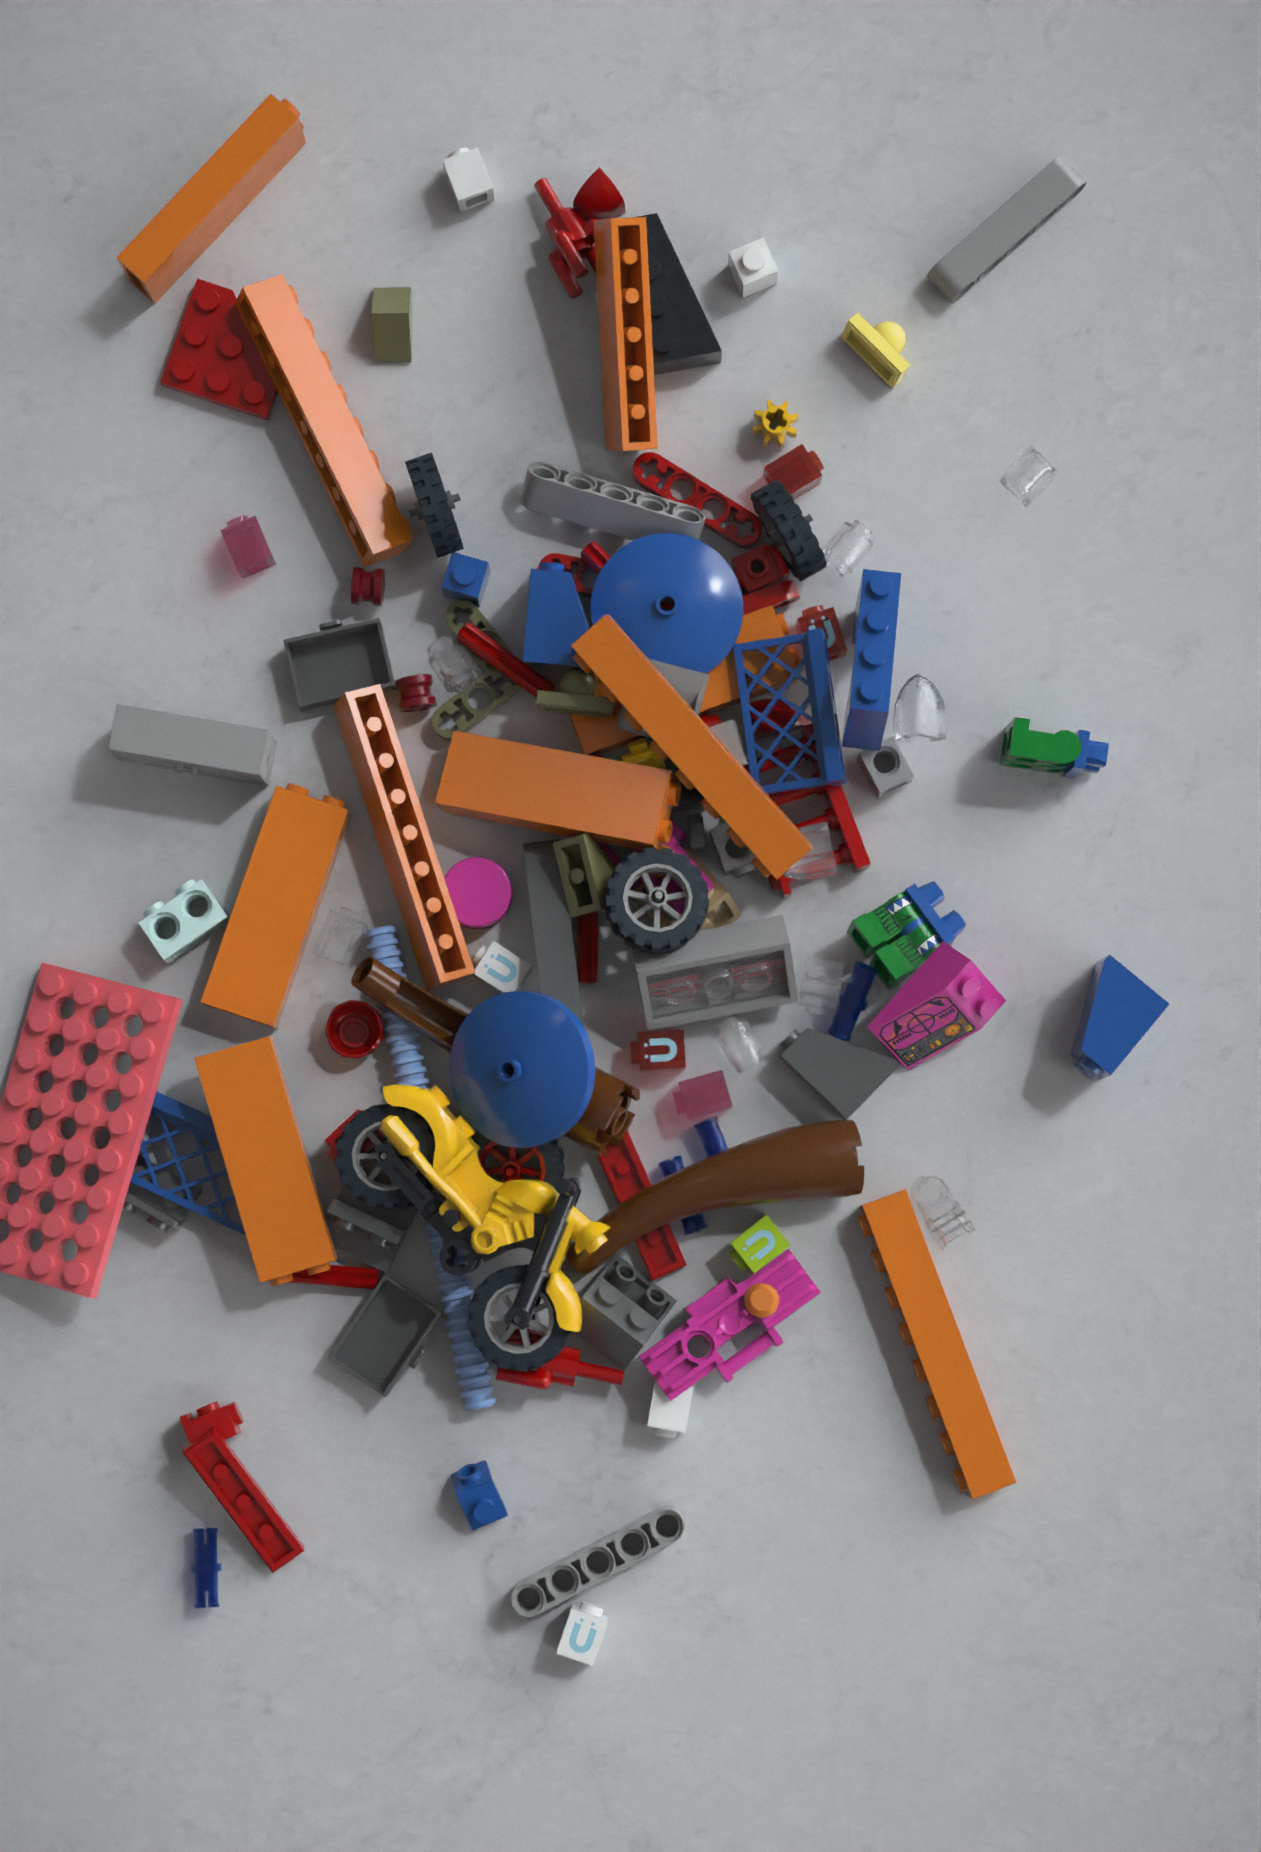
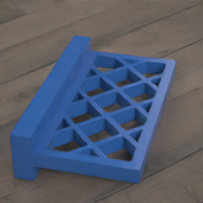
M819 628L807 630V633L734 644L733 649L750 775L761 786L759 771L767 760L770 759L784 769L785 772L776 784L761 786L767 794L825 785L847 784L827 637L824 630ZM802 643L804 658L795 670L778 659L788 645ZM778 647L773 654L766 650ZM759 650L770 658L757 676L745 668L744 652ZM775 662L791 673L778 692L762 681ZM804 667L807 679L799 674ZM746 675L753 679L749 687L747 686ZM796 678L807 685L809 696L800 708L783 696ZM758 684L775 695L762 714L750 706L749 696ZM779 700H782L796 711L784 729H781L767 718ZM809 704L811 706L812 717L804 712L806 708L809 706ZM751 712L759 717L754 724L752 723ZM801 715L813 723L814 728L813 735L805 745L788 734ZM763 721L780 733L767 751L757 745L754 738V733ZM785 737L801 748V751L789 767L772 756ZM814 742H816L817 755L810 750ZM756 749L763 754V757L760 759L759 762L757 760ZM808 753L818 761L820 777L803 779L793 770L804 755ZM789 775L797 779V781L785 782Z
M156 1092L150 1114L160 1119L165 1134L147 1141L142 1140L140 1148L148 1169L132 1174L130 1182L246 1236L243 1225L229 1219L224 1205L234 1201L235 1196L222 1199L216 1182V1178L228 1174L227 1169L213 1174L206 1154L220 1148L211 1116ZM167 1122L180 1129L170 1132ZM184 1132L194 1134L200 1150L179 1157L172 1137ZM201 1138L215 1145L204 1148ZM167 1139L174 1160L153 1167L146 1146ZM202 1155L209 1176L188 1183L181 1162ZM176 1164L183 1185L167 1191L160 1187L155 1172ZM150 1173L153 1184L140 1177ZM211 1181L218 1201L203 1207L195 1204L190 1188ZM185 1190L188 1200L174 1193ZM220 1206L223 1216L210 1211V1209Z

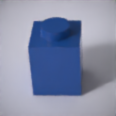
M452 552L441 587L444 597L454 600H468L480 607L491 572L489 562Z

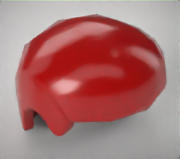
M348 1000L333 1008L325 1027V1035L331 1049L344 1058L361 1059L373 1053L379 1046L384 1031L378 1011L367 1002Z

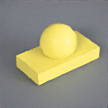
M858 312L848 320L841 338L890 387L894 388L902 381L910 367V364L900 355L906 341L905 332L901 326L892 321H883L872 327Z

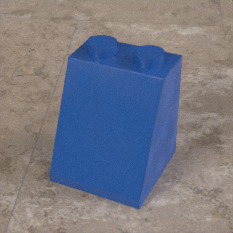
M540 562V569H531L523 661L579 666L572 658L577 652L571 645L591 627L573 575L570 572H564L565 565Z
M1110 954L1098 961L1094 966L1071 1051V1056L1077 1060L1074 1066L1091 1080L1094 1077L1101 1080L1111 1076L1169 1006L1165 999Z

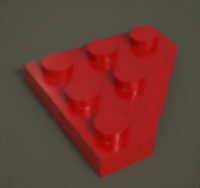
M197 278L160 383L163 387L268 421L278 391L235 305L237 298L233 290Z

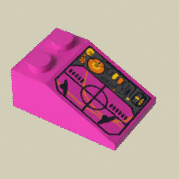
M943 941L867 1028L905 1069L909 1070L981 1030L1006 1000L969 958Z

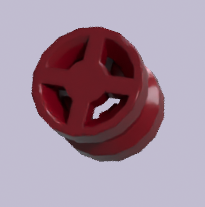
M354 567L351 580V604L360 605L365 601L371 602L374 606H382L385 591V569L376 568L371 572L365 571L362 567Z
M411 675L395 681L396 690L401 692L402 698L399 702L400 712H417L437 706L436 697L431 694L430 690L433 684L432 675Z

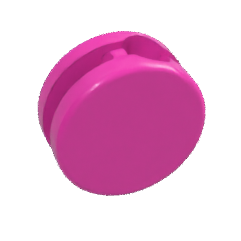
M483 857L466 858L453 865L445 875L444 879L459 925L473 930L487 929L498 924L509 912L513 899L512 886L504 869L494 861Z

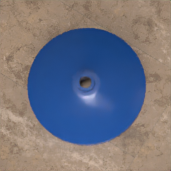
M652 534L623 546L603 566L592 592L591 621L593 626L605 614L610 615L648 659L709 674L726 659L737 641L742 625L743 599L740 585L730 565L709 545L681 534ZM668 600L670 604L674 603V608L671 611L662 610L660 608L661 601Z
M533 991L505 992L480 1003L462 1022L454 1038L450 1053V1083L455 1101L463 1116L484 1137L509 1147L539 1146L552 1142L566 1134L584 1114L591 1099L595 1082L593 1048L580 1020L560 1001Z

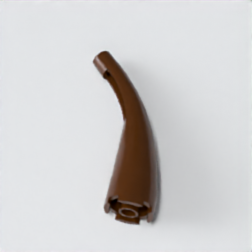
M371 956L365 958L355 969L351 984L450 1054L456 1033L468 1013L402 977ZM595 1067V1082L589 1104L579 1121L563 1136L602 1157H606L608 1150L605 1147L608 1144L617 1147L634 1119L635 1114L628 1111L631 1099L635 1101L640 1099L639 1089Z
M853 1120L822 1121L785 1128L751 1139L686 1166L634 1194L598 1219L596 1222L607 1224L611 1228L604 1233L608 1240L596 1251L589 1254L585 1249L577 1255L575 1251L576 1243L572 1241L566 1253V1258L579 1273L587 1274L639 1237L661 1226L699 1213L753 1204L801 1202L850 1197L851 1195L861 1194L864 1185V1165H858L856 1147L862 1146L858 1128Z

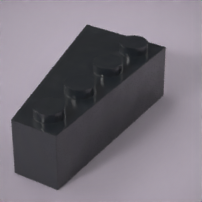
M658 214L637 216L646 217L654 375L721 363V347Z

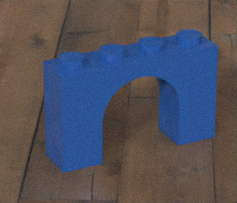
M863 569L854 612L851 644L855 645L844 717L842 747L880 751L890 706L901 573Z

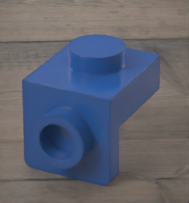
M485 1460L476 1464L465 1465L459 1471L451 1474L456 1497L472 1531L508 1516L504 1502Z

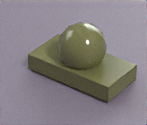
M581 667L571 668L564 672L560 677L559 692L538 690L536 700L537 710L540 712L608 719L613 717L615 703H612L607 697L594 696L597 688L596 680L591 672L587 674Z

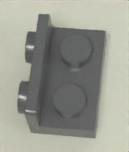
M138 1154L133 1174L148 1169L145 1158ZM166 1169L155 1172L160 1187L167 1191L183 1185L180 1177ZM150 1173L140 1177L153 1184ZM130 1182L123 1206L124 1209L131 1213H134L136 1208L148 1213L150 1216L147 1222L166 1233L169 1227L180 1230L191 1211ZM194 1186L190 1188L194 1202H196L202 1190ZM185 1190L174 1193L188 1200Z

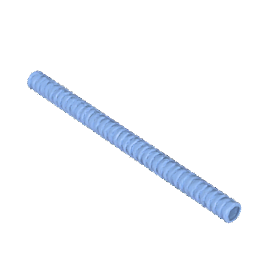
M388 925L367 930L364 933V939L369 940L366 949L371 951V957L407 979V974L402 973V968L405 967L404 962H400L399 959L402 956V951L397 950V945L400 944L399 938L394 936L397 933V927ZM378 1003L379 1009L384 1011V1014L381 1015V1020L386 1021L384 1032H388L389 1035L386 1038V1043L391 1045L388 1054L393 1056L394 1059L390 1062L391 1067L396 1069V1072L393 1073L394 1079H398L399 1085L427 1088L426 1085L429 1084V1079L424 1078V1073L427 1072V1069L422 1067L421 1064L424 1061V1055L419 1054L422 1045L417 1043L416 1038L420 1037L419 1032ZM428 1223L425 1226L426 1232L430 1231L431 1237L427 1238L428 1243L433 1245L430 1254L435 1255L436 1261L432 1263L433 1267L438 1269V1273H435V1278H440L441 1285L437 1287L439 1291L442 1290L443 1297H440V1301L445 1302L446 1307L442 1311L443 1314L448 1316L445 1325L450 1326L451 1331L447 1335L448 1338L453 1340L450 1349L455 1350L456 1354L452 1359L453 1362L458 1364V1368H455V1373L460 1374L461 1378L457 1383L458 1386L463 1388V1391L460 1392V1397H465L466 1402L462 1405L463 1410L471 1411L493 1406V1403L497 1401L496 1397L491 1396V1391H494V1387L489 1385L488 1382L491 1379V1374L486 1372L489 1363L488 1361L484 1362L482 1353L474 1346L471 1340V1332L468 1331L467 1320H469L468 1306L471 1296L474 1295L473 1290L469 1291L468 1284H471V1279H467L466 1274L458 1276L449 1274L442 1268L439 1254L443 1247V1240L441 1235ZM455 1248L457 1257L453 1260L459 1265L465 1261L466 1255L461 1254V1249Z

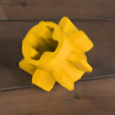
M768 400L767 409L764 413L760 410H755L754 418L762 423L753 427V434L758 435L762 433L764 447L769 445L770 442H777L778 446L783 448L786 436L796 438L797 431L790 424L796 423L799 416L798 414H789L787 411V401L781 406H774L773 402ZM776 418L782 420L781 426H777L775 430L769 428L770 422L773 423Z
M644 738L628 743L629 753L621 756L622 762L666 769L665 762L654 752L650 745L647 746Z

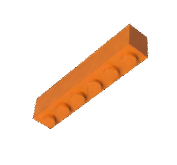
M646 217L594 220L606 450L658 449Z

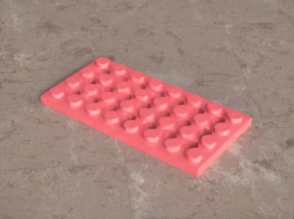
M42 962L0 1103V1222L5 1220L10 1227L8 1237L0 1242L1 1272L97 1299L183 1002L182 999ZM72 999L75 1003V1011L71 1017L64 1019L61 1015V1006L66 1000ZM101 1008H106L109 1013L108 1022L103 1027L97 1028L94 1023L95 1014ZM135 1017H140L143 1023L142 1030L137 1036L131 1037L128 1033L129 1022ZM61 1035L64 1040V1048L59 1055L53 1056L50 1051L51 1041ZM90 1045H95L98 1050V1057L94 1063L86 1065L83 1059L84 1051ZM129 1054L132 1059L131 1068L127 1073L120 1074L117 1069V1062L122 1055ZM50 1072L53 1076V1086L48 1092L43 1093L40 1090L39 1081L45 1073ZM83 1081L87 1086V1094L82 1101L76 1102L73 1098V1089L76 1084ZM113 1091H118L121 1096L120 1106L115 1111L110 1112L106 1106L107 1097ZM39 1109L43 1120L37 1129L32 1130L29 1127L28 1119L34 1110ZM68 1119H73L76 1123V1132L70 1139L66 1140L62 1135V1126ZM107 1128L110 1133V1141L106 1147L99 1149L95 1142L96 1135L101 1129ZM28 1146L32 1153L31 1161L25 1167H21L17 1159L18 1153L23 1147ZM62 1156L65 1160V1169L61 1175L55 1177L51 1172V1164L56 1157ZM95 1165L99 1170V1179L93 1186L89 1187L85 1182V1172L90 1166ZM17 1183L20 1187L21 1195L16 1203L10 1204L7 1200V1190L11 1185ZM51 1193L54 1197V1207L49 1213L44 1214L40 1208V1201L45 1194ZM84 1202L88 1207V1217L83 1223L78 1224L74 1219V1210L77 1205ZM39 1230L43 1235V1245L34 1252L30 1248L29 1239L33 1232ZM73 1240L77 1245V1254L73 1260L68 1262L63 1256V1248L68 1241Z

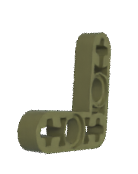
M457 600L448 607L446 622L456 638L464 624H454L457 620L455 612L461 610L463 613L471 611L472 614L469 616L471 624L476 628L482 624L485 627L481 629L483 633L513 654L471 601ZM462 643L461 645L483 671V674L434 712L432 717L433 729L436 735L447 741H451L453 732L449 728L440 729L443 724L441 717L445 714L449 717H454L458 714L460 709L456 706L457 703L462 701L466 712L473 717L466 721L465 715H462L456 720L457 729L455 731L467 733L522 690V687L517 683L511 685V683L505 682L498 688L499 692L503 695L497 698L493 688L486 681L491 678L493 684H497L503 678L502 672ZM475 690H484L490 696L489 705L482 710L473 709L469 705V696Z

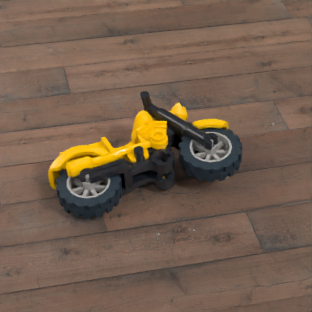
M396 1084L384 1086L383 1094L388 1104L374 1105L358 1112L343 1127V1133L340 1139L337 1140L335 1164L336 1168H339L341 1182L344 1186H347L355 1198L362 1200L370 1206L394 1208L405 1206L412 1202L420 1211L421 1216L441 1235L443 1247L439 1254V1260L442 1268L449 1274L458 1276L471 1273L480 1266L482 1260L484 1262L491 1261L512 1249L526 1248L534 1251L529 1264L500 1269L490 1274L479 1284L468 1306L469 1320H467L468 1331L471 1332V1340L474 1346L480 1350L482 1356L502 1369L527 1371L548 1363L566 1346L571 1332H579L582 1327V1306L579 1296L572 1282L560 1271L571 1240L576 1243L575 1251L577 1255L585 1249L589 1254H592L608 1240L604 1233L611 1227L601 1222L591 1221L575 1208L582 1192L580 1181L575 1177H571L568 1180L565 1178L558 1179L555 1182L554 1188L552 1185L539 1180H510L503 1183L488 1176L478 1158L477 1152L481 1148L471 1138L475 1131L461 1115L457 1118L453 1116L446 1107L450 1104V1101L438 1086L435 1085L433 1088L424 1089L413 1085ZM380 1129L388 1138V1144H383L374 1131ZM367 1137L376 1145L375 1151L377 1153H361L363 1143ZM361 1159H377L378 1161L377 1166L369 1176L363 1169ZM383 1170L390 1177L392 1185H383L374 1180ZM455 1248L467 1249L469 1254L466 1255L465 1260L468 1265L466 1263L459 1265L453 1260L457 1257ZM513 1289H519L513 1303L505 1293ZM500 1298L509 1310L505 1315H492L494 1306ZM541 1298H542L543 1301H544V1303H542V1304L539 1305V1303H540V1301H541ZM545 1308H548L549 1313L548 1327L536 1321V1313ZM492 1321H505L506 1324L511 1326L500 1338L494 1329ZM530 1326L545 1333L533 1345L530 1344L527 1327ZM516 1328L520 1329L524 1347H516L506 1343Z

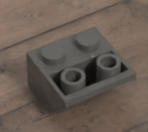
M616 1254L581 1298L582 1327L581 1331L575 1333L624 1371L677 1300Z

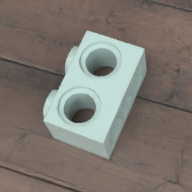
M192 879L175 890L177 895L165 905L162 901L155 903L143 912L145 918L138 922L163 960L169 964L228 924L230 919L207 883L202 879L197 883ZM205 898L208 901L206 914L201 917H192L190 914L191 903L195 899ZM165 920H174L177 925L174 936L169 939H161L158 934L160 924Z

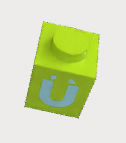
M765 1215L729 1243L734 1249L729 1253V1256L742 1272L749 1268L754 1274L788 1248L790 1244L768 1215Z

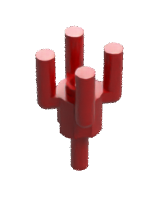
M542 178L534 184V187L551 215V218L545 223V229L556 246V249L549 254L548 260L570 299H575L583 293L577 279L583 278L589 273V269L583 260L585 257L596 274L594 220L599 219L592 218L585 223L578 209L564 208L547 178Z
M516 1328L507 1342L524 1346L520 1329ZM527 1329L531 1345L538 1342L545 1334L541 1331ZM565 1346L554 1359L538 1368L516 1371L498 1367L495 1380L545 1390L550 1386V1383L574 1387L575 1378L578 1376L621 1386L624 1371L579 1361L582 1349Z

